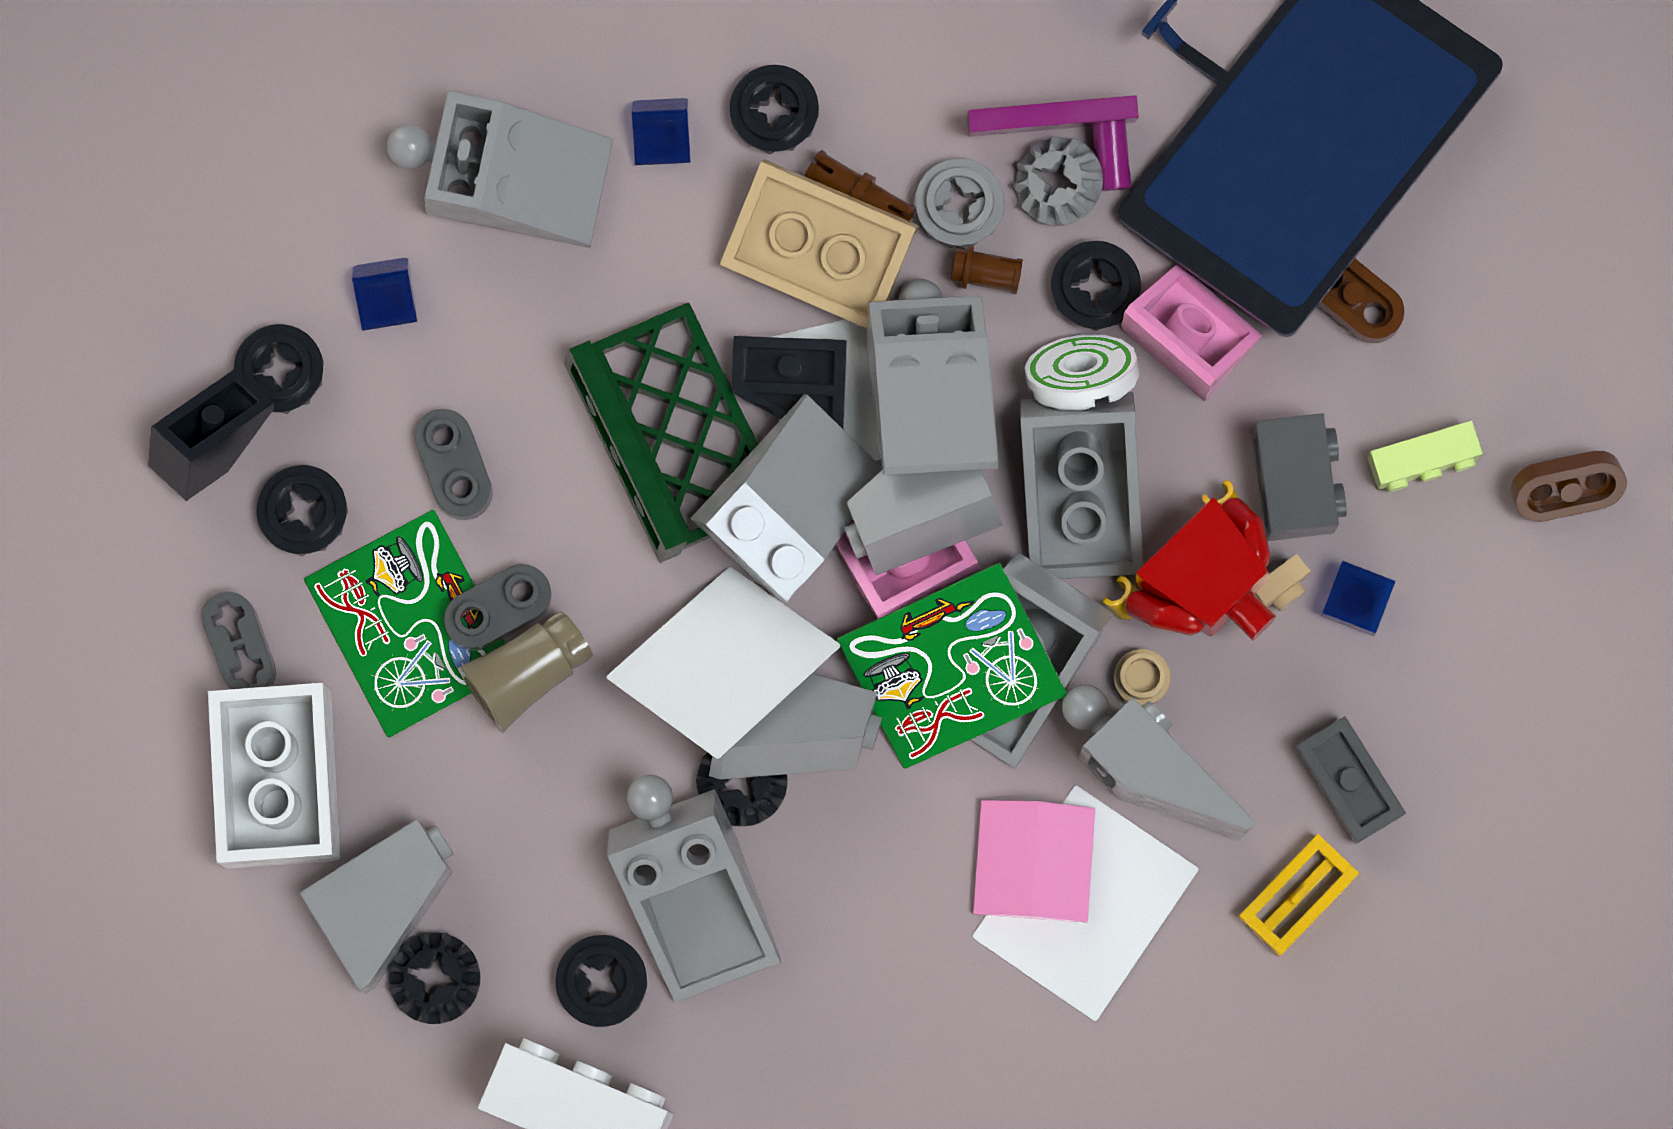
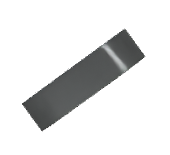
M230 591L219 593L212 597L204 608L203 622L220 672L227 686L230 689L272 686L276 677L275 663L252 604L239 593ZM229 604L236 612L244 610L245 614L244 617L237 620V626L242 638L233 641L231 633L225 626L216 627V621L223 617L222 607ZM246 648L248 657L255 664L263 663L264 669L256 673L257 683L254 685H249L243 678L235 679L234 673L242 669V663L237 652Z

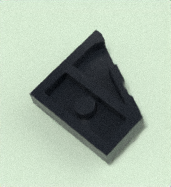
M734 336L732 393L779 419H782L800 398L806 394L844 430L847 340Z

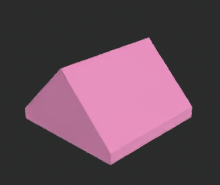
M1176 264L1128 306L1124 312L1121 329L1204 401L1208 399L1263 336L1179 264Z

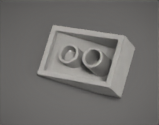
M1128 392L1121 399L1110 403L1108 396L1094 399L1095 407L1086 410H1059L1044 406L1034 398L1021 399V433L1029 559L1059 579L1136 575V572L1143 566L1134 392Z
M804 394L690 519L770 595L787 602L826 559L844 533V527L849 526L853 520L847 501L882 471L883 468L808 395Z
M1018 552L1004 568V571L1066 690L1114 613ZM1060 699L971 740L1016 768Z

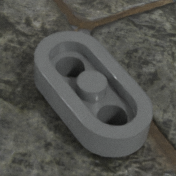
M440 409L430 412L420 421L416 429L415 440L436 500L441 509L454 519L471 520L477 518L489 507L493 489L473 432L466 419L455 411ZM441 428H449L454 433L452 441L445 446H439L433 441L434 434ZM460 480H468L473 485L472 492L465 498H457L452 493L454 484Z
M515 565L458 595L450 602L444 616V624L448 636L458 647L469 651L483 650L537 621L547 612L552 599L549 581L543 572L531 565ZM520 583L529 584L533 588L532 597L524 602H519L512 597L513 588ZM470 610L479 611L483 615V622L476 629H468L462 624L464 614Z

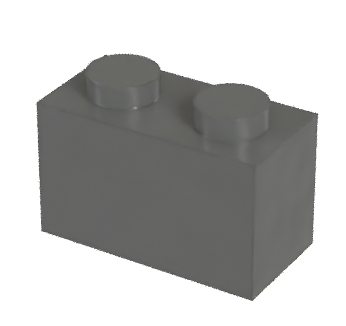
M1324 413L1256 421L1251 432L1267 541L1333 534L1339 525L1338 518L1346 517L1347 515L1343 484H1333L1331 462L1339 461V448L1335 428H1326Z

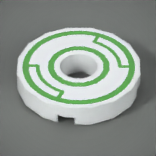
M1082 334L1061 338L1044 345L1029 357L1024 368L1027 387L1029 391H1033L1034 399L1044 406L1059 410H1086L1095 407L1094 399L1105 396L1109 397V403L1119 400L1135 387L1139 377L1138 361L1134 348L1122 339L1097 334Z

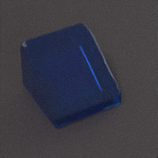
M672 98L633 101L632 127L635 166L691 163L688 99Z
M408 258L366 263L353 267L352 282L362 331L418 322Z

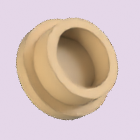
M1147 649L1133 650L1125 654L1117 663L1113 677L1114 686L1120 697L1126 702L1134 698L1141 706L1147 701L1155 704L1164 697L1169 689L1171 682L1170 669L1166 661L1158 653Z

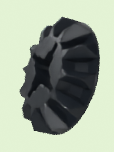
M766 65L750 71L738 82L730 100V117L734 130L748 147H755L768 154L785 150L793 151L797 145L806 138L811 137L819 117V103L814 87L803 74L783 65ZM779 89L782 107L791 109L789 115H780L778 124H775V130H770L767 114L758 112L760 106H769L771 97H774V90Z
M1087 241L1070 248L1058 260L1052 274L1051 291L1057 310L1069 319L1073 326H1082L1098 331L1103 328L1119 325L1122 322L1125 310L1140 296L1141 278L1135 262L1123 249L1109 242ZM1093 264H1098V273H1101L1102 282L1111 283V286H1120L1112 287V290L1103 291L1098 308L1094 307V301L1091 300L1089 291L1080 290V287H1071L1079 286V283L1089 281L1090 273L1093 272Z
M274 324L262 327L250 334L236 353L234 369L237 368L274 402V410L272 412L288 414L302 405L309 404L318 388L322 386L324 360L320 349L306 332L294 326ZM274 348H278V352L287 364L303 365L302 367L295 368V371H290L286 374L285 390L281 391V387L273 376L256 375L265 372V369L273 367V358L276 357Z
M308 465L292 466L276 473L264 485L257 502V519L265 537L279 550L299 556L317 551H325L328 545L338 536L342 535L343 526L348 514L344 491L335 478L320 468ZM295 491L297 496L302 497L306 503H312L315 500L319 502L325 499L311 512L314 519L312 522L315 527L314 530L311 531L299 519L292 522L288 520L281 524V522L288 519V515L295 511L292 503L294 499L290 492Z
M707 752L702 757L696 778L698 794L700 795L715 789L732 826L746 827L759 824L770 818L781 806L787 791V774L758 776L754 778L751 783L754 790L752 793L756 801L751 803L747 795L744 796L739 789L732 792L728 790L720 794L719 791L726 788V784L732 778L717 779L710 777L712 755Z
M447 933L420 934L402 944L389 965V990L394 1001L403 1013L421 1023L443 1024L457 1019L471 1007L479 992L481 976L475 955L464 942ZM440 953L442 954L440 962L443 963L442 973L449 976L451 980L457 981L458 985L457 987L452 985L447 987L437 986L434 994L430 996L429 1003L425 1002L427 993H425L426 983L419 980L418 976L412 975L411 971L412 969L417 971L421 969L430 970L433 963L437 962Z
M609 935L589 936L573 944L561 958L555 978L557 995L564 1009L579 1022L593 1027L621 1024L639 1009L648 987L645 964L638 952L624 940ZM617 960L618 964L614 968L615 972L611 980L617 985L616 989L623 993L619 998L614 993L610 995L602 991L597 997L593 996L589 1003H587L585 1000L590 995L588 991L593 983L587 978L588 974L581 970V967L585 965L589 969L594 968L602 972L607 966L610 967Z

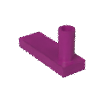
M1137 95L968 110L969 137L1092 126L1095 155L1099 160L1103 174L1101 191L1131 188L1126 123H1135L1139 118Z

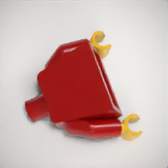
M1229 480L1221 482L1226 493L1222 499L1216 500L1213 497L1210 500L1206 494L1202 495L1201 498L1205 505L1136 572V585L1141 590H1137L1126 577L1121 576L1116 580V583L1125 591L1124 595L1115 601H1111L1107 597L1103 598V603L1115 616L1122 620L1134 618L1153 628L1189 636L1202 631L1210 637L1231 619L1252 641L1258 638L1272 624L1277 616L1255 596L1256 592L1268 581L1269 572L1266 567L1271 559L1262 519L1246 503L1238 498Z

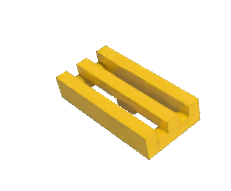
M1317 834L1238 918L1245 925H1248L1255 932L1254 934L1267 943L1271 950L1280 957L1360 873L1327 841ZM1317 851L1321 853L1326 859L1263 923L1256 914ZM1333 867L1342 873L1337 881L1281 939L1272 932Z

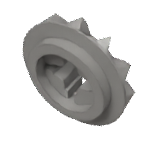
M1051 136L1039 144L1030 145V151L1023 160L1017 163L1018 172L1016 183L1013 187L1017 192L1021 208L1041 223L1052 226H1064L1077 222L1093 209L1100 197L1103 174L1099 160L1088 146L1075 138ZM1061 165H1065L1063 175L1077 186L1076 190L1069 187L1067 189L1058 187L1053 195H1049L1051 185L1044 181V178L1039 175L1040 172L1047 173V171L1056 173Z
M955 158L938 163L923 176L917 187L915 196L917 219L930 238H935L950 248L965 245L975 246L979 241L992 235L1004 213V193L998 178L985 165L971 159ZM951 183H955L956 189L960 190L964 198L973 196L975 199L982 196V198L976 199V202L969 206L967 224H964L963 218H959L955 210L948 212L942 210L938 212V210L943 209L944 205L951 202Z

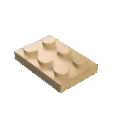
M763 160L760 162L719 265L867 328L868 302L889 300L919 225L768 160Z

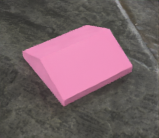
M846 530L835 544L860 593L878 619L925 598L980 569L979 563L966 541L879 575H875L868 555L856 558Z
M981 800L973 914L1088 923L1095 808L1041 801Z

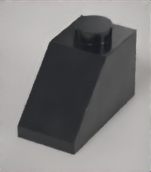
M235 368L151 426L148 466L185 501H188L229 472L274 410V402Z

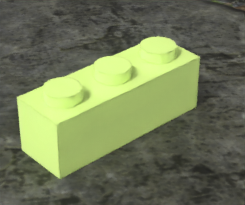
M1468 421L1372 450L1367 459L1377 490L1387 488L1388 492H1395L1408 487L1407 481L1421 477L1422 482H1428L1443 476L1441 472L1443 470L1454 467L1456 472H1461L1476 466L1475 461L1479 460L1483 452L1473 422Z

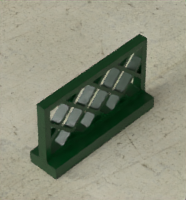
M688 302L591 344L589 340L569 349L565 361V366L660 563L680 555L683 549L710 538L700 527L690 531L680 512V507L686 493L708 500L714 493L711 490L690 483L699 456L729 467L728 478L743 462L740 460L744 449L748 456L758 445L701 325ZM680 321L683 322L692 340L686 358L655 347L662 329ZM653 334L649 345L638 341L643 337ZM622 346L645 354L636 380L614 373L605 354ZM695 351H697L703 365L692 361ZM650 357L682 368L673 394L641 383ZM688 371L711 380L716 393L710 408L679 397ZM620 386L632 390L628 402ZM637 393L669 404L660 430L636 421L631 409ZM720 400L727 414L716 411ZM675 407L706 418L697 444L665 433ZM712 420L735 429L740 443L734 458L703 447ZM644 436L656 440L652 452ZM661 443L693 454L684 480L661 472L655 460ZM668 486L680 490L676 502Z

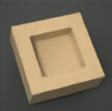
M1295 554L1268 575V581L1256 592L1255 596L1267 608L1274 604L1280 612L1306 592L1301 583L1307 579L1311 571L1300 556Z

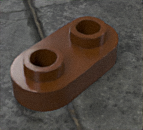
M1355 258L1341 275L1340 286L1330 289L1318 306L1360 340L1368 343L1384 342L1394 336L1404 319L1403 301L1394 289ZM1369 307L1380 309L1384 315V321L1379 324L1369 323L1364 317V310Z
M1590 451L1531 464L1523 468L1514 477L1510 493L1522 517L1533 522H1544L1605 509L1615 504L1626 490L1627 478L1618 459L1613 454L1606 451Z

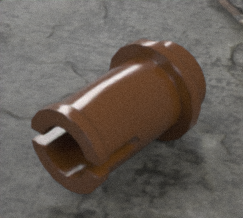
M968 245L967 250L956 248L950 281L961 283V289H966L967 284L1017 294L1023 259H1012L975 252L973 245Z

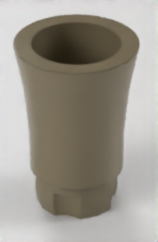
M561 611L542 625L539 623L535 624L518 637L492 652L459 666L458 671L487 716L504 733L529 707L555 686L573 675L572 669L588 661L593 656V653L573 621Z

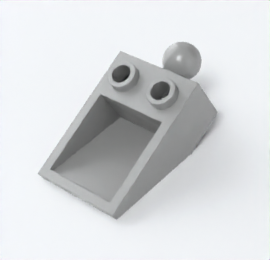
M448 90L437 141L431 140L423 128L414 124H405L397 127L390 134L387 141V152L390 159L397 166L405 169L418 168L425 162L432 163L424 197L426 214L590 248L613 139L505 102ZM466 132H475L480 135L481 142L476 147L471 148V143L468 139L461 141L460 139ZM455 185H464L469 189L470 194L466 196L449 192V190Z
M915 279L904 285L898 300L868 302L867 354L883 474L896 475L998 469L988 336L981 296L943 298L936 284L927 279Z
M1079 685L1066 694L1062 704V711L1066 721L1078 730H1092L1095 733L1083 745L1079 759L1118 799L1236 840H1240L1256 823L1169 734L1168 729L1172 726L1171 722L1150 701L1141 706L1132 698L1111 718L1107 714V699L1098 688L1091 685Z
M643 775L637 778L628 789L627 802L630 810L638 819L609 829L607 857L674 1003L781 963L778 949L738 839L716 790L713 789L672 805L673 792L665 779L657 775Z

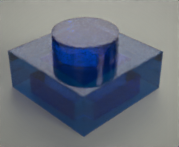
M1342 560L1321 617L1374 637L1396 581Z

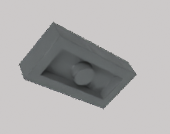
M1346 716L1295 747L1355 845L1406 814Z

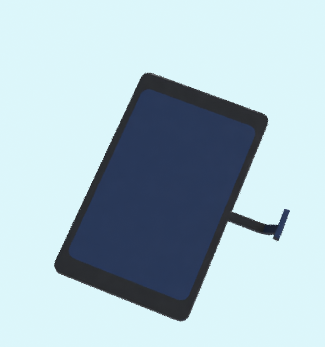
M1166 0L1144 27L1142 36L1149 40L1153 33L1156 32L1171 51L1217 83V86L1121 204L1119 218L1122 224L1279 336L1290 337L1294 335L1502 72L1503 62L1497 53L1419 0H1285L1228 72L1183 41L1167 23V16L1177 5V0Z

